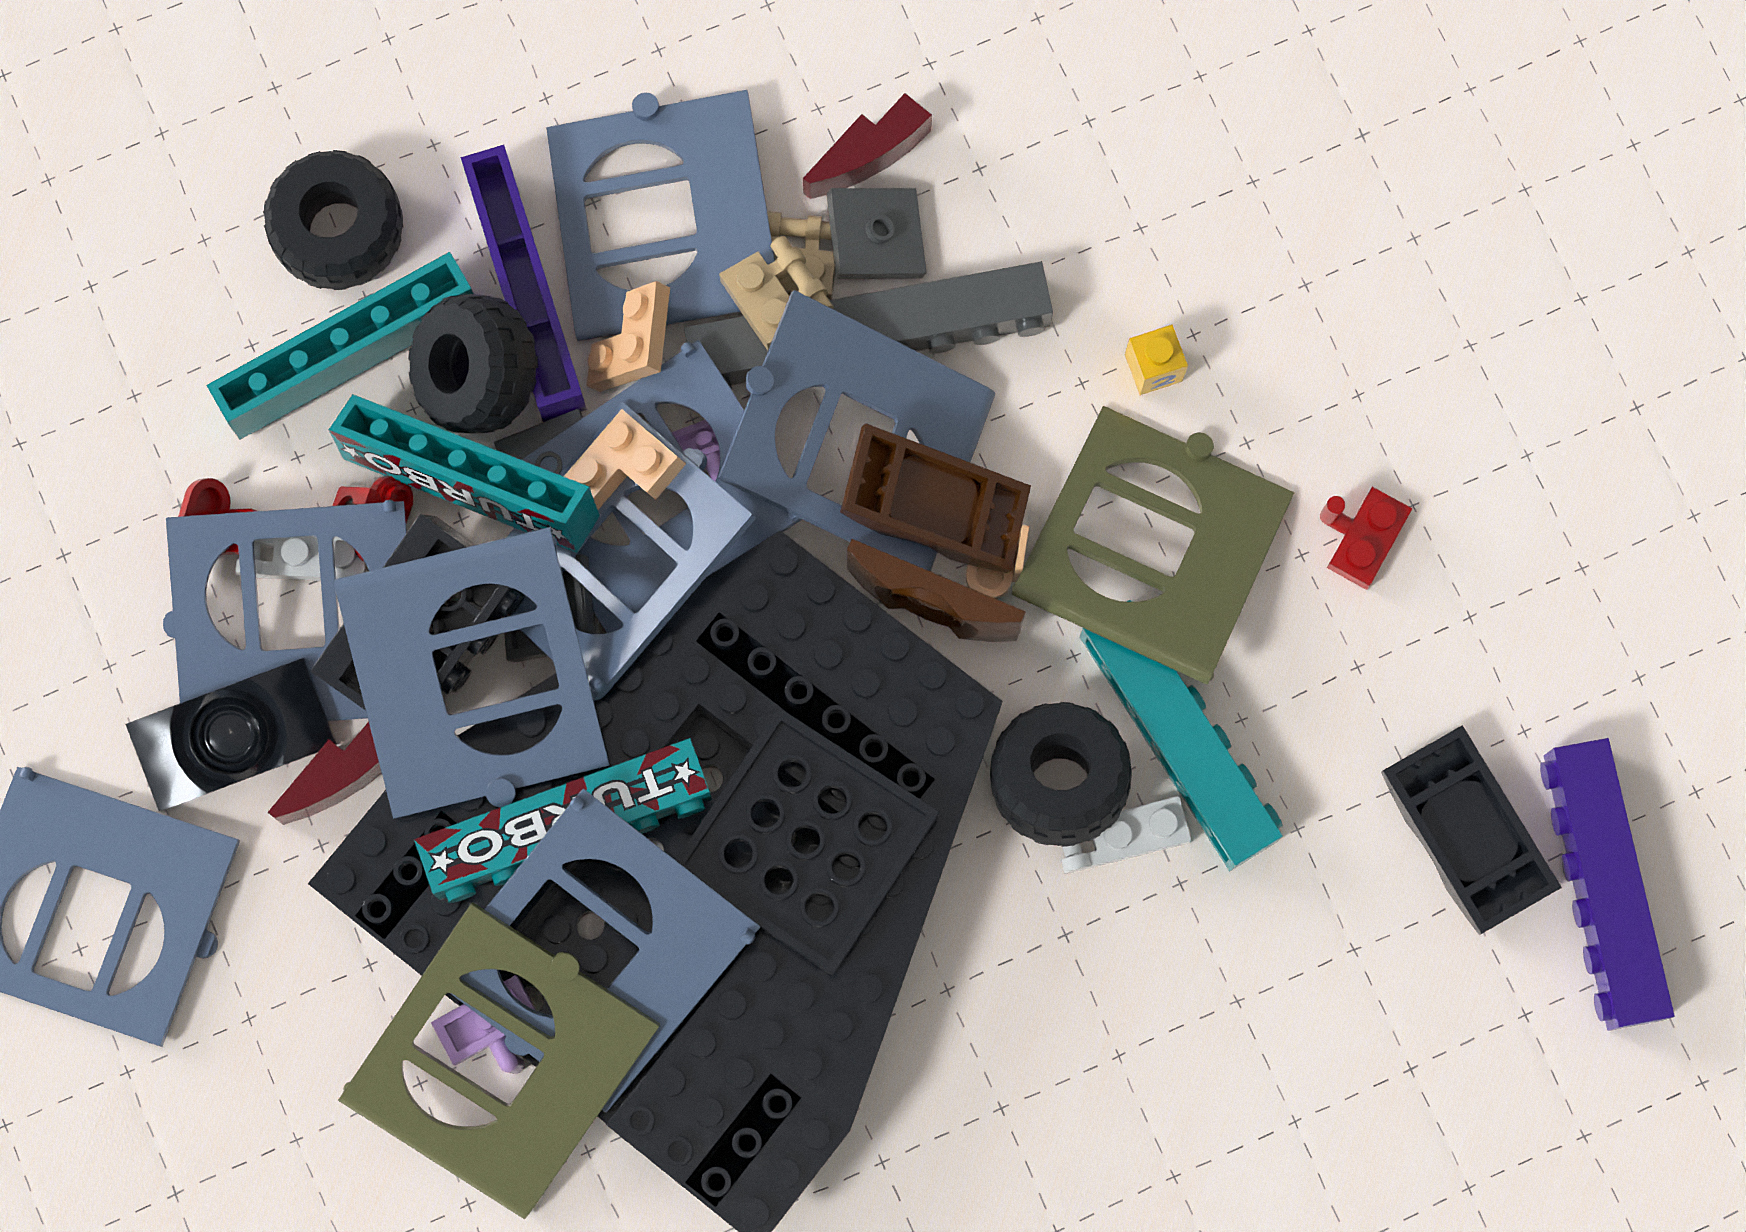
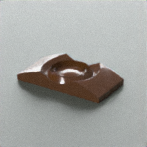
M866 423L861 427L840 512L881 535L909 540L930 547L949 560L1008 573L1012 570L1031 485Z
M851 539L847 548V570L867 592L887 609H906L923 619L947 626L958 639L986 642L1017 641L1026 611Z

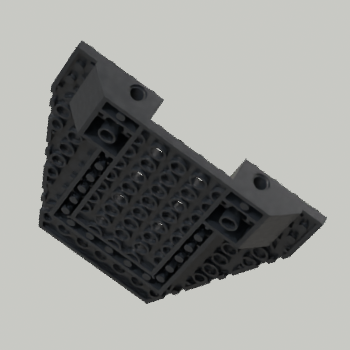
M781 530L707 576L608 693L601 699L594 700L610 765L516 788V795L512 803L690 738L701 769H717L721 772L723 781L716 791L710 792L712 800L704 802L705 809L703 811L678 819L676 813L658 819L660 826L642 834L649 840L659 842L663 846L664 852L676 860L779 707L940 812L938 818L834 976L759 928L755 933L754 941L742 948L607 1112L601 1110L597 1116L610 1129L738 1232H773L851 1131L1003 703L1001 699ZM553 674L517 698L557 689L559 687L557 674ZM560 704L478 723L457 736L468 745L483 752L500 755L518 753L535 746L552 731L560 717L562 706ZM788 762L780 768L778 778L787 787H797L804 782L806 770L797 762ZM836 788L824 790L818 799L820 808L830 814L843 810L847 802L845 794ZM385 790L309 881L308 885L422 976L471 902L485 909L504 885L495 886L492 880L476 886V894L467 899L454 903H448L447 897L439 900L432 893L414 839L501 807L493 806L487 797L483 796L393 819L388 795ZM761 802L753 808L751 818L760 827H770L778 821L780 812L773 803ZM869 814L861 819L858 828L864 838L877 840L886 833L887 824L881 816ZM802 828L795 832L796 840L792 846L797 852L809 854L818 848L820 837L816 831L810 828ZM734 842L725 851V861L735 868L744 867L751 861L753 851L744 842ZM849 854L838 856L832 864L834 875L845 881L854 879L859 874L861 868L857 858ZM580 859L563 864L567 871L646 932L652 931L653 916L649 899L642 886L630 873L615 864L597 859ZM783 868L771 870L765 878V886L773 894H784L793 885L791 873ZM551 879L542 885L510 924V927L554 955L559 952L574 955L580 963L579 971L606 989L639 951L637 945L606 921H604V930L599 937L592 940L581 937L578 933L580 919L587 914L595 913ZM821 894L809 898L805 905L806 914L815 921L828 919L834 910L831 899ZM499 970L503 981L516 975L508 971ZM517 975L525 989L536 988L529 981ZM445 994L457 1005H463V1003L456 997H454L452 994ZM544 998V1004L538 1012L552 1015L549 1004ZM529 1053L523 1056L535 1067L538 1065L539 1061Z

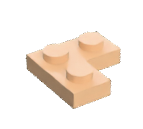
M655 281L626 292L621 334L591 344V352L588 357V387L602 392L661 372L670 287Z
M621 409L563 477L589 486L599 510L627 476L656 500L686 463Z

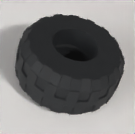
M318 151L292 162L272 183L263 210L266 236L277 259L295 278L319 289L345 290L371 281L373 277L383 272L391 263L390 261L396 251L398 252L402 241L401 234L402 228H404L403 214L398 196L391 182L370 160L360 155L347 153V151ZM332 204H348L358 209L353 225L343 234L335 237H320L310 233L315 215L324 207Z
M475 294L449 296L442 299L438 304L433 305L422 317V322L414 331L412 336L413 342L408 355V360H410V372H408L410 384L413 385L414 396L418 404L425 410L424 412L436 425L445 428L447 431L457 433H489L498 429H504L512 424L511 422L521 414L529 403L528 399L534 391L537 381L535 377L536 368H538V356H536L534 346L536 344L533 334L527 328L528 324L508 302L500 298Z
M1045 703L1020 713L1011 720V723L1004 731L1002 730L991 757V790L1001 816L1020 835H1024L1036 843L1047 846H1075V844L1089 842L1099 837L1102 832L1109 827L1111 828L1118 820L1123 807L1126 805L1131 789L1132 769L1130 753L1126 742L1119 734V730L1110 720L1108 721L1101 716L1099 712L1089 707L1075 705L1074 703ZM1068 759L1079 764L1088 776L1076 787L1068 790H1054L1038 781L1034 776V772L1043 763L1050 760Z

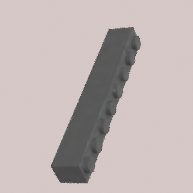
M1042 261L829 300L834 307L833 310L915 351L929 349L930 353L947 352L956 347L955 344L973 341L975 345H986L998 341L1001 335L1017 332L1020 337L1034 336L1042 333L1045 330L1044 327L1051 326L1053 316ZM744 316L684 327L686 342L692 344L699 339L730 389H732V385L746 383V375L749 370L755 366L763 365L768 351Z

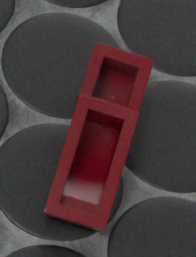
M906 93L898 99L876 125L861 114L803 177V194L809 199L826 195L830 188L851 187L890 167L910 152L931 132L932 114Z
M369 721L344 751L331 740H328L267 813L282 825L310 817L342 802L382 774Z

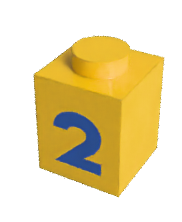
M1173 324L1129 338L1124 355L1139 395L1183 381L1188 364Z

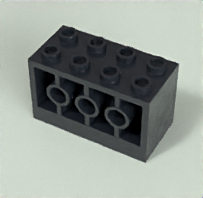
M420 514L382 568L476 544L437 516ZM479 584L465 588L460 591L462 593L460 600L452 601L449 598L441 606L432 621V630L435 635L500 619L506 615L512 616L522 604L526 595L514 588L500 584ZM343 623L310 672L366 711ZM499 634L433 651L444 698L452 692L458 693L473 672L467 667L468 664L479 653L484 655L493 645Z

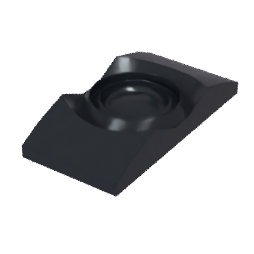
M304 658L125 724L158 811L168 809L318 753L328 740L337 745Z
M1463 725L1381 771L1403 819L1426 849L1447 892L1479 935L1562 888Z

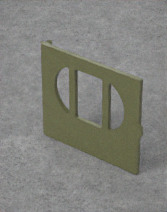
M1103 406L1017 582L1012 587L1011 595L1208 685L1209 681L1214 677L1215 668L1294 492L1211 455L1214 443L1211 437L1205 433H1194L1189 436L1185 443ZM1133 462L1148 463L1162 467L1175 474L1189 487L1198 503L1200 513H1195L1108 473L1106 470L1120 464ZM1094 487H1101L1194 531V536L1175 576L1170 577L1074 532V528ZM1071 549L1150 585L1162 591L1163 594L1150 600L1139 602H1124L1105 597L1082 581L1070 562L1067 550Z
M471 902L351 1081L344 1085V1091L337 1101L525 1220L657 1031L660 1023L580 972V963L574 955L559 952L556 955L552 954L477 904ZM497 969L514 973L526 979L541 992L549 1004L554 1018L555 1035L549 1036L463 981L461 976L477 970ZM446 993H452L544 1053L543 1058L511 1103H506L414 1044V1039ZM408 1060L494 1115L497 1120L479 1126H456L432 1117L412 1097L404 1078L403 1061Z

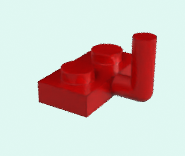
M1373 486L1354 519L1342 513L1345 509V501L1340 496L1330 497L1320 513V519L1325 525L1344 534L1327 568L1366 590L1370 587L1413 509Z

